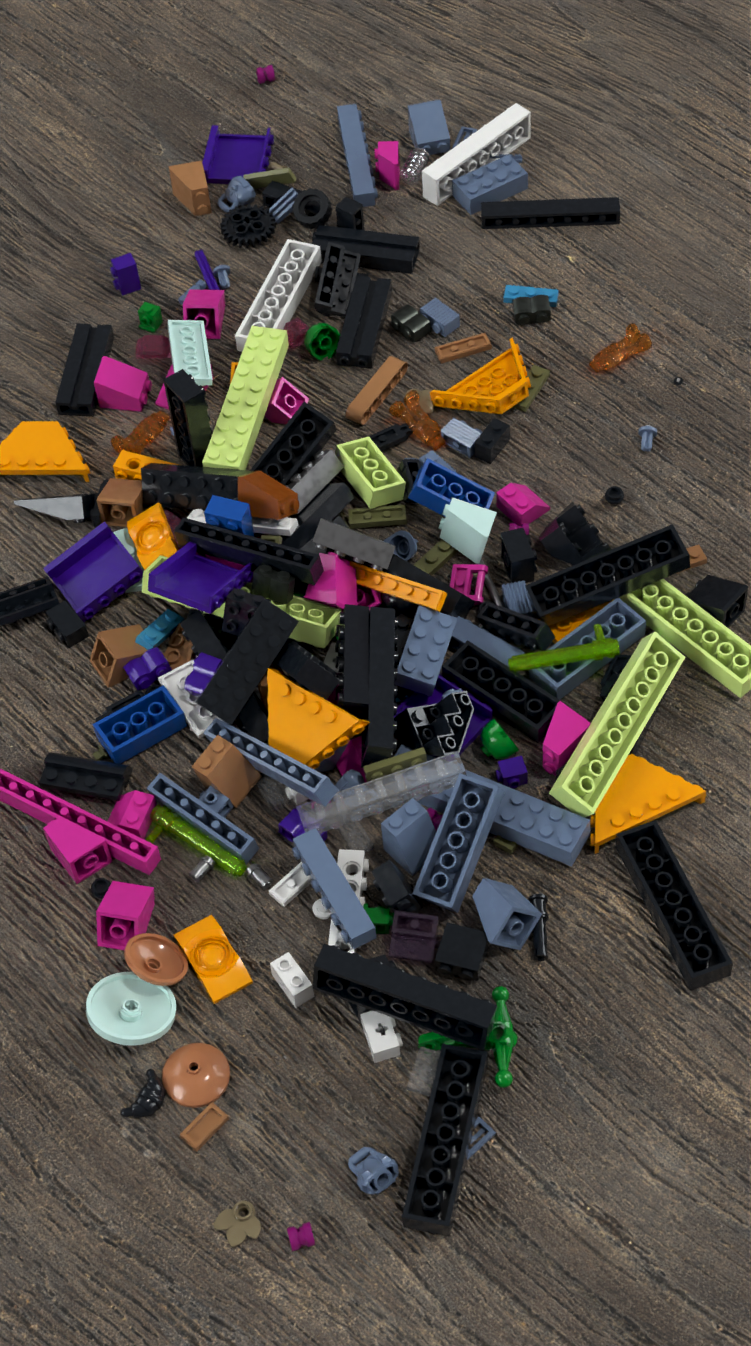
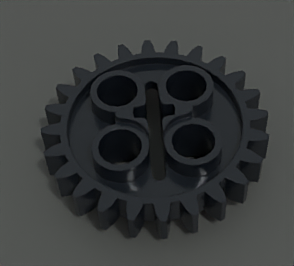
M250 204L247 207L241 205L240 209L235 207V211L229 210L230 214H224L225 218H222V223H220L221 234L224 240L227 239L228 244L232 242L233 246L239 244V248L243 245H246V248L249 245L255 248V244L261 246L262 241L267 243V238H272V234H275L276 229L273 213H269V209L264 210L263 206L257 208V204L254 207H251Z

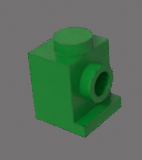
M144 302L138 310L140 319L139 329L155 333L163 322L160 306Z
M364 904L363 908L375 926L376 934H389L390 926H394V913H390L389 908L381 906L368 908V904Z

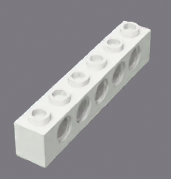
M339 849L337 864L363 906L365 904V897H362V892L367 890V878H364V873L369 871V859H365L364 850ZM331 919L328 945H335L342 950H349L347 951L349 953H356L357 948L353 950L350 943L346 944L340 933L342 931L340 926L336 927Z

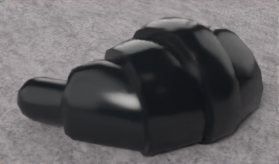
M153 1069L147 1070V1083L145 1087L139 1090L135 1103L131 1104V1107L121 1110L123 1117H151L162 1107L166 1090Z

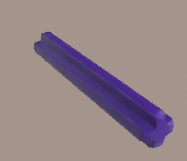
M196 250L194 252L195 258L209 290H220L203 250Z

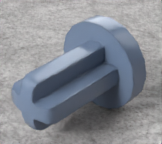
M219 265L213 270L214 276L219 279L222 289L230 287L228 275L231 271L227 265Z
M646 425L639 428L638 434L642 437L641 450L649 452L652 448L653 437L657 436V429Z

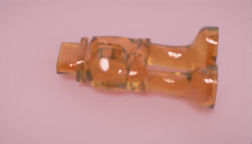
M631 323L626 327V336L598 352L594 356V360L589 362V366L596 373L616 367L622 361L627 360L629 356L652 348L650 337L646 333L640 335L638 327Z
M412 390L405 395L404 404L401 401L394 402L389 408V413L393 417L400 418L407 423L420 441L428 447L431 446L436 451L446 441L441 436L438 423L432 420L420 407L419 393L416 390ZM406 407L418 417V422L410 415Z
M161 410L157 413H152L151 416L144 418L125 439L119 435L114 436L111 439L112 447L118 454L125 450L141 455V451L148 443L152 444L153 440L167 426L166 422L170 420V416Z

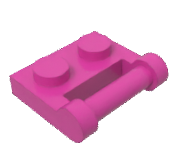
M453 564L450 587L474 600V605H480L484 600L482 594L488 566L482 564ZM473 573H478L475 594L470 595Z

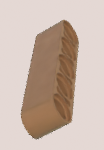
M389 356L348 406L345 417L364 425L403 378L407 371L408 363Z

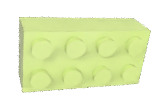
M369 436L336 445L335 455L344 465V468L341 470L342 474L370 509L403 500L406 482Z

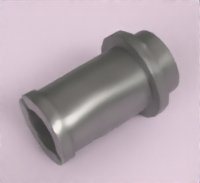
M208 855L201 857L200 862L189 872L190 877L199 883L209 870L214 869L215 861Z
M253 863L246 870L248 878L254 879L263 890L268 889L272 885L273 879L261 869L259 864Z

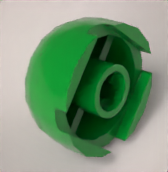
M327 323L315 324L305 334V347L310 355L316 359L323 360L327 356L328 359L332 358L336 354L340 333L335 327Z
M492 719L483 727L480 733V740L483 746L480 748L487 757L492 755L498 760H505L519 751L518 747L495 719Z

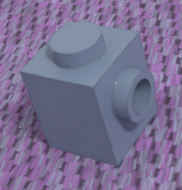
M209 786L199 796L201 802L224 818L234 807L228 797L212 786Z

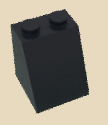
M707 575L703 580H699L691 592H687L685 596L729 628L745 611L748 586Z

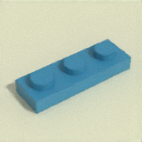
M506 285L504 302L513 303V299L518 297L531 298L536 295H547L550 307H556L559 290Z
M167 609L136 637L135 642L147 650L158 647L175 631L178 624L184 621V618Z

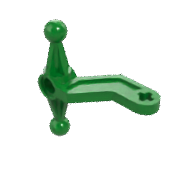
M498 986L492 991V999L496 1002L497 1009L493 1029L485 1050L492 1049L499 1069L495 1075L496 1084L501 1088H507L513 1081L512 1074L508 1071L512 1049L515 1047L518 1037L515 1031H513V1024L505 1004L509 999V992L505 987ZM434 1032L422 1034L418 1037V1048L423 1051L440 1050L442 1043L475 1048Z

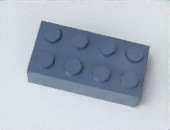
M510 154L452 180V196L470 215L481 211V202H499L528 189V173Z
M422 606L418 607L397 668V680L394 681V685L432 697L455 628L456 617Z

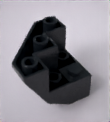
M574 502L570 503L552 520L539 536L540 542L552 557L572 565L612 549L607 542L603 543L597 535L599 530L593 523L589 524L584 517L586 512L581 505L578 504L576 506Z
M467 691L454 692L436 704L406 708L394 717V721H397L399 737L412 750L424 747L428 755L445 757L460 753L474 707Z

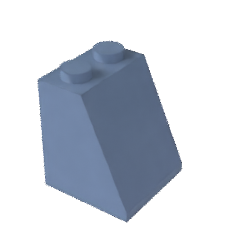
M441 100L408 105L409 133L418 157L448 152L450 150V136Z
M412 798L381 823L383 850L411 876L423 868L436 834L428 811Z
M483 878L473 894V899L488 941L494 945L521 950L542 913L510 884Z

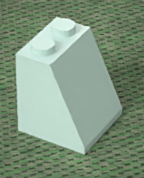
M452 497L450 505L446 504L443 515L446 517L442 518L438 529H441L440 538L474 563L479 564L497 512Z

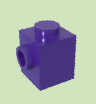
M522 756L498 761V770H495L497 782H501L502 785L512 789L528 784V772Z

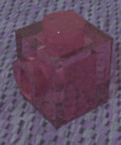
M299 317L287 322L283 329L287 330L288 343L291 350L304 343L305 334L309 329Z

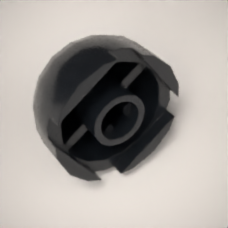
M381 593V606L383 608L395 609L396 618L400 613L411 617L419 607L417 604Z

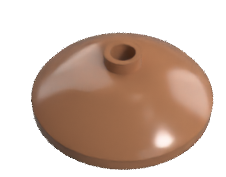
M142 933L132 937L125 947L124 957L127 965L137 977L145 982L158 986L174 985L180 982L187 973L188 961L186 955L177 944L166 937L153 933Z
M191 1043L180 1047L169 1056L162 1071V1082L168 1096L179 1105L190 1108L203 1107L216 1101L225 1092L230 1080V1068L224 1054L216 1047L205 1043ZM193 1066H197V1067H198V1068H197L196 1070H194V1071L190 1070Z

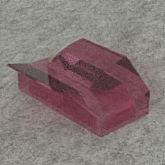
M144 335L137 340L136 358H172L169 338L164 335Z

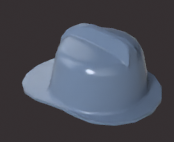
M400 530L384 540V542L395 545L396 548L393 554L405 561L413 558L417 552L418 540L414 539L407 531Z

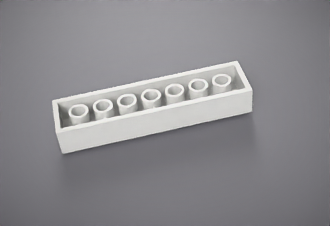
M515 103L431 165L422 170L423 197L439 206L452 196V180L500 159L490 158V155L494 157L501 154H510L531 138V112Z
M287 239L235 334L237 351H243L251 326L286 330L315 275L316 266H319L322 262L320 246Z

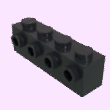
M487 602L477 615V619L483 626L482 628L488 630L489 633L498 635L504 640H512L517 645H525L533 651L545 652L555 639V635L546 622Z

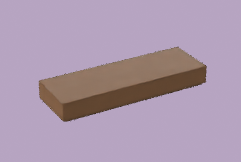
M486 333L437 346L435 347V353L442 364L490 350L492 345Z

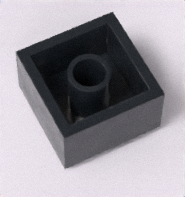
M524 528L501 532V559L510 583L522 580L525 583L533 582L534 573H537L535 564L537 554L535 549H531V538L529 534L526 535Z

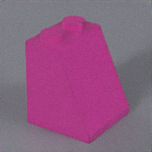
M190 289L183 302V320L204 321L206 339H220L225 312L224 290Z
M103 356L94 380L99 407L142 412L143 406L147 404V393L152 388V382L149 380L148 373Z
M319 553L324 572L315 585L308 584L304 598L341 609L342 612L345 604L357 605L356 569L349 565V561L339 558V555L336 553Z
M561 701L557 703L543 742L542 766L546 772L555 776L556 770L568 762L591 724Z
M63 817L49 822L43 828L50 850L76 884L113 862L105 838Z
M112 881L96 911L97 946L125 950L128 941L132 937L146 933L154 908V887Z

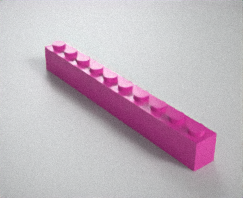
M0 769V801L46 824L63 817L104 837L111 857L147 875H150L160 862L161 857L158 846Z

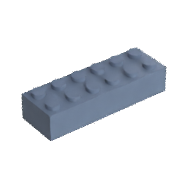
M618 597L530 662L529 677L543 690L560 700L613 660L616 654H621L645 635L646 620Z
M459 773L412 893L418 899L456 913L459 912L504 795V791L499 786Z

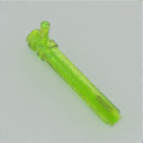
M596 624L594 625V631L597 640L588 644L512 656V658L508 659L509 670L518 672L591 659L595 661L603 660V657H608V659L615 658V655L620 654L618 640L612 638L605 639L602 626Z
M159 804L154 807L150 818L153 819V823L156 826L147 836L146 841L153 844L161 832L165 830L167 833H173L204 856L208 855L217 865L233 876L240 877L243 875L246 866L242 860L182 820L179 814L171 812V809L166 805L162 806Z

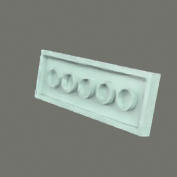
M168 320L167 326L173 372L176 373L183 369L188 375L191 374L197 385H212L213 378L204 321Z

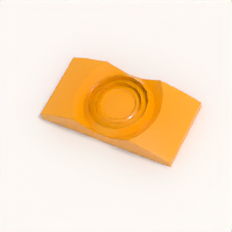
M159 502L127 521L128 533L135 544L138 559L144 570L160 555L169 558L179 550L162 505Z
M212 914L173 935L214 1004L253 983L242 960L229 943L223 929Z

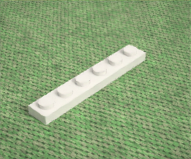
M202 509L192 510L187 517L191 520L206 523L205 511ZM252 517L254 533L291 536L298 526L296 518L285 517L275 520Z

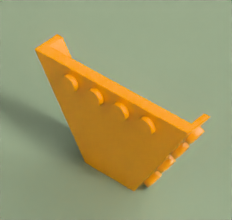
M513 337L509 339L510 349L448 390L430 391L433 406L503 414L529 396L528 388H531L529 377H527L526 367L523 366L522 355H519V345L514 343Z
M22 421L0 444V475H82L85 482H90L88 465L82 463L81 453L75 451L76 446L73 440L68 439L69 435L66 428H62L58 421Z
M268 668V745L312 769H316L320 766L319 763L333 756L334 751L348 744L349 739L363 732L364 727L370 723L367 720L353 716L283 675L282 671Z
M630 754L597 807L595 815H591L590 828H595V833L590 835V846H595V854L599 853V846L615 839L618 833L649 823L693 801L699 804L704 803L706 791L699 785H693L685 781L679 775L667 772L661 766H655L647 762L643 757Z

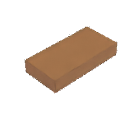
M211 1102L182 1131L180 1137L197 1152L229 1120V1117Z

